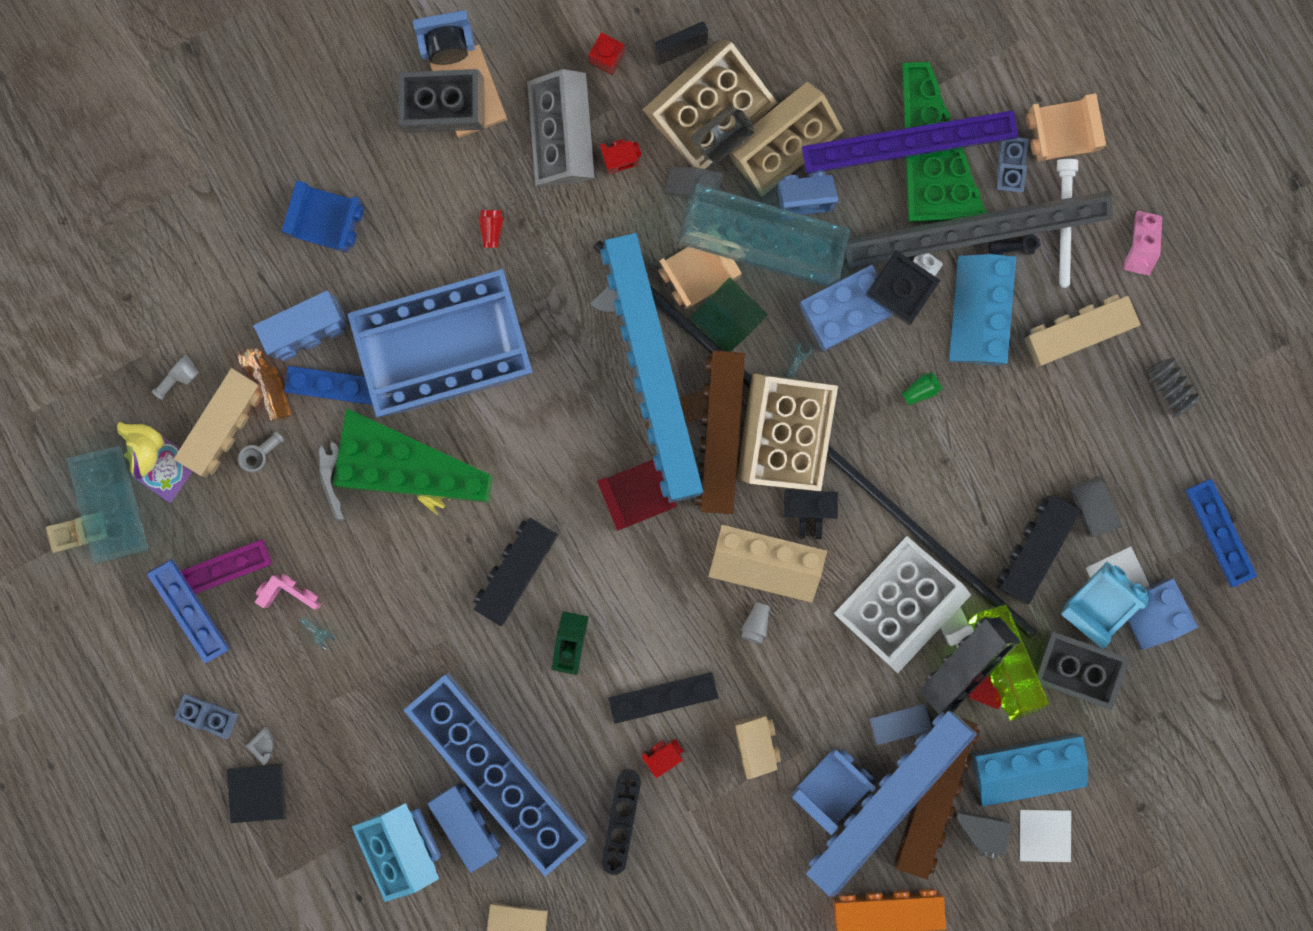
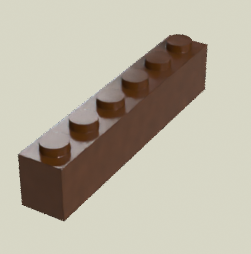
M712 351V356H707L706 372H711L710 383H705L704 399H709L708 410L703 409L702 426H707L706 437L701 436L700 452H704L705 457L704 463H699L698 467L699 477L703 479V493L700 496H696V506H701V512L733 514L745 353Z
M964 718L961 719L977 735L911 809L893 864L897 870L928 880L929 874L935 872L938 862L935 855L937 849L942 848L944 845L946 833L943 831L946 822H951L955 809L952 803L954 797L960 795L963 781H960L963 770L967 771L969 768L971 755L968 754L971 745L977 743L980 730L977 729V723Z

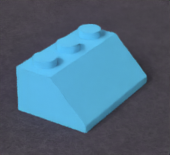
M406 803L352 826L385 902L415 893L439 879L435 865L424 846V840L416 828L413 815L408 810Z

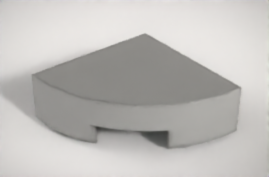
M608 286L590 305L599 311L615 312L613 303L614 300H617L615 291H610Z
M267 726L246 745L263 765L270 760L274 750V739Z

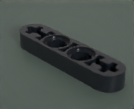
M626 769L619 774L614 793L602 858L603 869L611 875L620 874L625 869L641 786L639 774L632 769ZM627 775H632L633 781H637L636 785H631L629 795L635 794L634 799L628 796H618L619 791L624 794L625 784L621 780L626 779ZM621 801L631 804L632 811L627 816H621L617 813L616 806ZM614 829H624L627 833V838L623 842H615L611 837ZM609 845L615 848H625V852L619 850L618 861H621L622 864H618L616 869L610 868L611 864L606 862L607 859H612L614 849H608Z

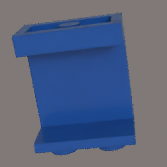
M296 180L282 232L289 237L348 253L349 247H353L355 244L357 232L354 229L356 222H360L363 217L364 206H361L362 202L358 197L353 196L351 199L312 188L307 183Z

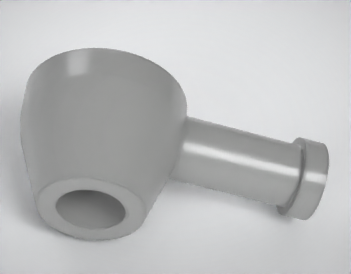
M184 355L159 386L152 390V393L157 398L163 400L165 394L176 381L188 385L199 373L192 360L187 355Z
M275 431L259 447L254 445L244 447L238 456L240 467L249 473L261 470L266 461L265 455L279 443L282 444L284 442L282 436ZM251 457L255 459L256 464L250 466L246 463V459Z

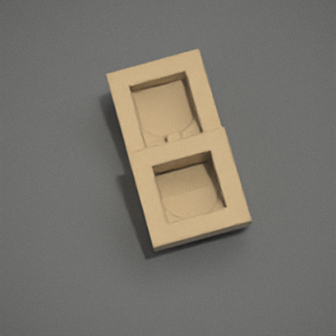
M101 512L45 528L52 554L108 538Z
M492 903L490 904L487 931H546L548 910Z

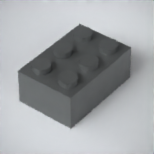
M478 69L398 72L399 126L406 133L484 130V77Z
M1046 630L1029 681L1113 710L1130 659Z

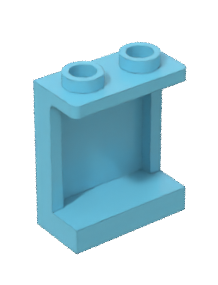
M1107 561L1064 604L1061 615L1099 647L1104 649L1110 643L1112 635L1140 608L1144 609L1147 606L1149 596L1142 585L1139 583L1134 584L1126 577V573L1119 566H1112Z

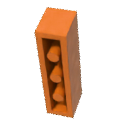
M934 888L921 889L920 893L909 894L908 890L893 891V895H882V892H867L865 897H855L854 893H843L839 895V898H833L835 931L946 930L944 896L940 892H936Z

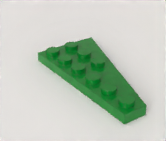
M930 62L903 63L904 129L951 121ZM963 148L905 158L908 223L941 222L987 213L981 201L978 187L975 185L971 175V169Z
M346 408L332 486L342 489L489 503L493 476Z

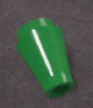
M933 371L928 374L924 373L901 393L908 405L911 406L914 403L938 396V392L943 390Z

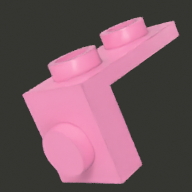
M1142 211L1136 212L1133 245L1124 261V270L1150 276L1160 257L1162 216Z
M282 574L281 577L279 575H272L268 583L264 581L256 592L258 598L255 603L262 608H269L282 588L314 610L319 609L322 605L316 601L318 599L316 594L306 588L301 591L294 586L296 581L285 574Z

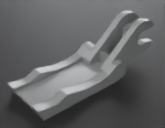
M331 442L330 449L332 455H326L322 445L318 451L319 476L335 521L343 522L345 518L340 511L341 503L334 495L330 481L339 448L335 443Z

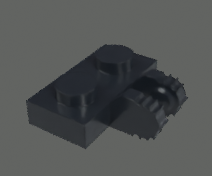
M784 490V517L799 518V539H805L807 534L806 518H815L814 536L815 539L822 540V518L838 519V492Z

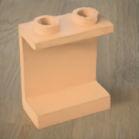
M1096 93L1085 95L1079 101L1039 108V104H1033L1026 114L1027 127L1032 129L1033 134L1031 150L1033 155H1037L1038 162L1097 152L1106 146Z
M715 228L706 232L705 237L667 260L661 259L659 261L661 268L658 269V273L664 283L670 282L675 291L671 292L678 306L684 305L686 310L739 279L742 275Z

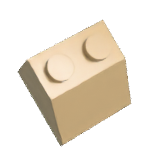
M765 714L734 720L746 778L752 779L778 770L776 763L781 762L778 746L773 747L771 736L776 735L773 720H767Z

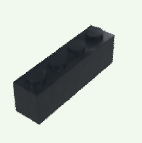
M1055 495L1041 498L1035 508L1038 514L1033 522L1029 521L1022 532V535L1025 536L1020 545L1016 544L1009 555V558L1012 559L1007 568L1003 567L996 579L999 582L996 589L1023 604H1030L1081 512L1078 508Z
M529 518L528 522L525 520L521 522L515 532L519 535L514 544L508 543L501 555L505 558L501 566H494L487 577L491 581L486 590L481 588L473 600L477 604L473 610L499 626H503L559 535L533 518Z
M985 617L977 622L975 625L976 630L971 635L963 638L958 643L959 648L954 653L946 656L941 662L943 665L925 679L926 683L920 691L938 715L942 712L945 714L948 711L954 712L1021 642L1001 617Z

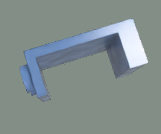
M835 748L790 793L791 797L830 835L839 828L837 823L869 790L873 792L876 788L871 783L874 778L863 767L858 771L851 764L854 759L844 749L839 752Z

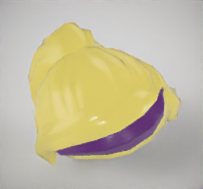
M119 422L117 431L126 440L128 450L123 456L129 460L130 472L133 477L142 479L156 465L158 451L163 447L164 439L151 426Z

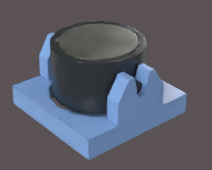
M466 10L413 20L422 60L429 59L431 63L437 65L453 64L464 60L468 56V51L475 50L473 32Z

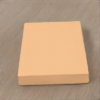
M480 45L474 46L475 50L468 51V56L460 62L447 65L430 63L432 71L478 69L484 77V129L508 120ZM480 130L455 132L457 137L461 138Z

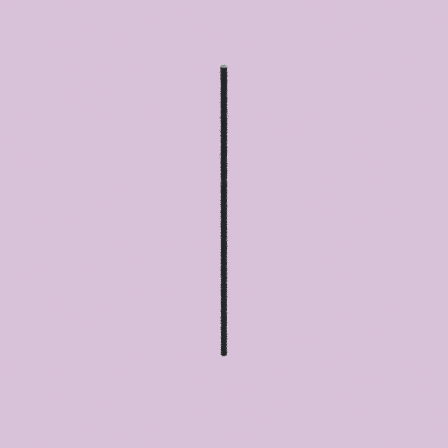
M601 240L593 247L600 255V249H604V243ZM650 285L654 303L711 354L712 351H723ZM744 369L743 383L750 388L752 376ZM828 445L827 458L1029 639L1037 633L1028 622Z

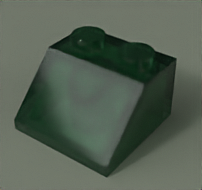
M729 277L690 318L723 351L731 352L768 314Z

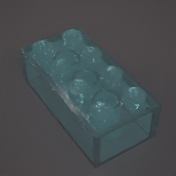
M121 445L66 458L94 565L149 552Z

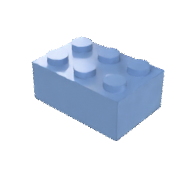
M873 265L800 302L799 307L823 352L894 316L865 296L878 276Z
M325 291L253 326L266 354L277 360L287 361L297 355L296 351L302 348L310 350L319 346L321 339L328 336L332 339L344 334V329L350 325L337 298L329 291Z

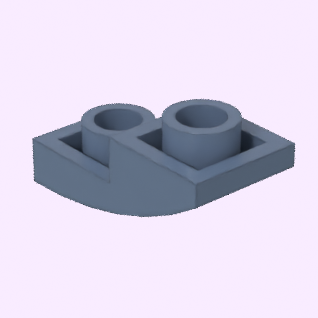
M1017 137V139L1000 141L996 190L1024 192L1029 138Z
M184 694L174 719L196 729L206 730L223 739H229L239 714L204 699Z
M925 704L869 719L877 745L932 730Z

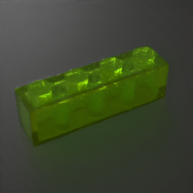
M1007 604L979 612L969 621L974 631L976 630L975 625L985 617H1001L1021 641L991 672V681L1002 699L1003 710L1008 714L1010 721L1039 713L1050 704Z

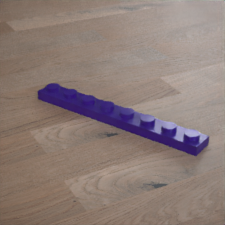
M1014 110L806 145L802 146L801 149L806 174L1017 139L1018 132Z

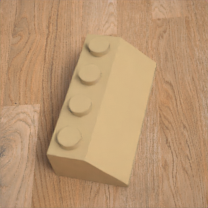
M806 82L753 125L756 130L750 129L755 133L730 152L729 156L756 192L763 197L778 185V182L782 181L783 177L789 176L804 164L802 146L830 142L844 132L824 93L809 82Z
M721 525L708 577L813 602L827 551Z

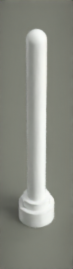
M1057 160V172H1059V177H1062L1061 199L1072 198V183L1075 172H1078V160ZM1071 227L1062 228L1060 231L1059 284L1062 288H1067L1070 285Z

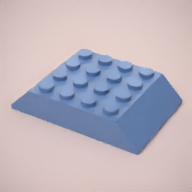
M503 269L347 313L376 417L412 411L510 383L533 373Z

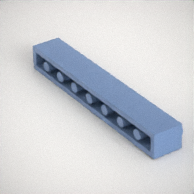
M948 711L946 714L942 712L936 717L932 723L935 727L929 734L924 732L914 743L917 746L911 754L906 753L897 762L899 768L893 775L888 773L879 783L881 788L875 795L871 793L861 804L864 808L858 815L854 813L845 821V830L840 835L836 833L826 844L828 849L824 854L821 855L819 853L810 861L809 866L811 868L806 875L829 897L838 894L975 738L977 733L954 712Z

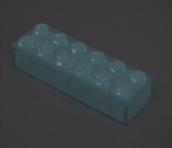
M696 184L689 194L678 244L830 287L840 279L850 229Z

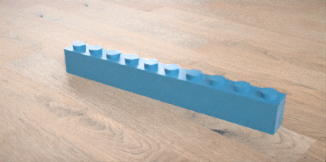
M637 234L607 239L604 242V249H600L603 264H608L610 274L607 275V281L610 291L615 290L617 300H614L613 303L616 315H621L623 326H620V332L623 342L628 341L630 351L627 352V359L630 368H635L637 377L633 378L636 393H641L643 403H640L643 419H648L650 429L646 430L649 444L655 446L657 455L653 456L656 471H661L663 481L660 482L663 497H668L669 503L700 496L703 493Z

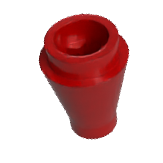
M480 210L478 221L483 248H499L504 221L502 210Z

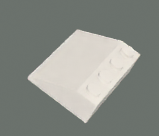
M906 536L834 614L895 672L899 673L971 594L960 581Z

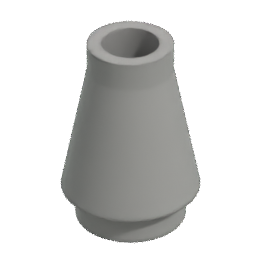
M755 602L751 613L741 628L743 632L742 639L762 644L763 639H766L769 606Z

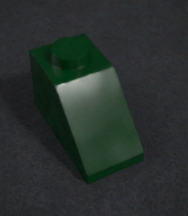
M562 611L551 670L578 675L589 616Z

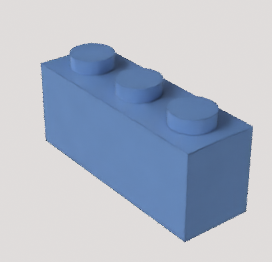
M457 783L430 800L428 806L467 869L472 873L497 857L500 853L499 847L501 844L493 832L489 834L484 824L487 822L479 809L475 811L470 803L472 797L466 787L463 786L461 788Z

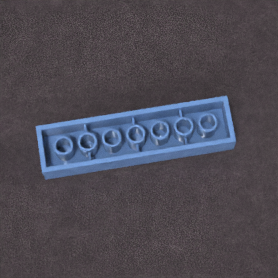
M449 673L441 677L403 710L544 876H547L587 841L588 836Z

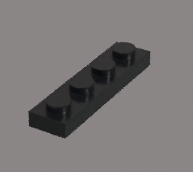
M708 672L610 696L608 699L614 724L719 699L713 673Z

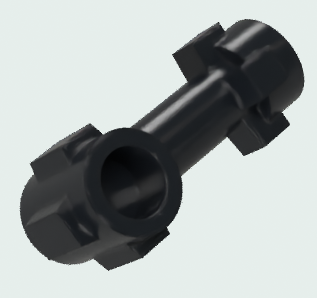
M1033 234L1025 235L1023 240L988 242L989 254L1003 255L1005 252L1022 251L1026 255H1033L1035 250L1041 246L1040 239Z

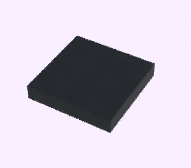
M702 21L656 41L655 58L658 65L707 45L708 28L705 22Z
M895 250L865 296L910 326L941 280Z
M282 764L227 769L231 823L286 818Z

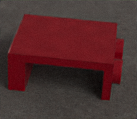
M653 458L638 466L597 481L617 531L677 507L675 502L669 503L668 497H663L660 482L663 481L661 471H656Z

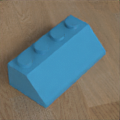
M994 254L958 256L949 362L991 366L1007 364L1016 256Z
M1076 733L971 753L982 807L1087 787L1088 760L1083 736Z

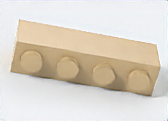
M1119 294L1103 300L1105 305L1095 308L1094 304L1080 309L1079 316L1070 318L1068 314L1055 319L1056 325L1046 329L1045 324L1029 330L1031 335L1024 338L1036 368L1140 326L1141 324L1129 296L1120 299Z
M231 368L174 460L200 476L208 477L209 474L213 475L220 465L218 459L223 451L227 452L233 445L235 439L232 437L237 429L241 430L247 423L249 410L252 406L256 407L263 397L261 391L264 387Z

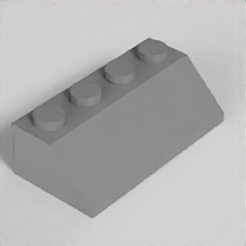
M561 69L527 81L535 186L573 184L595 178L586 73Z

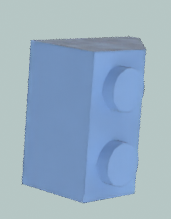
M825 172L809 174V178L800 179L798 175H789L783 177V180L778 182L777 188L781 217L833 212L838 203L833 176H825Z
M1164 578L1146 587L1145 589L1149 596L1147 606L1144 609L1140 608L1127 620L1141 650L1171 641L1198 628L1173 578Z

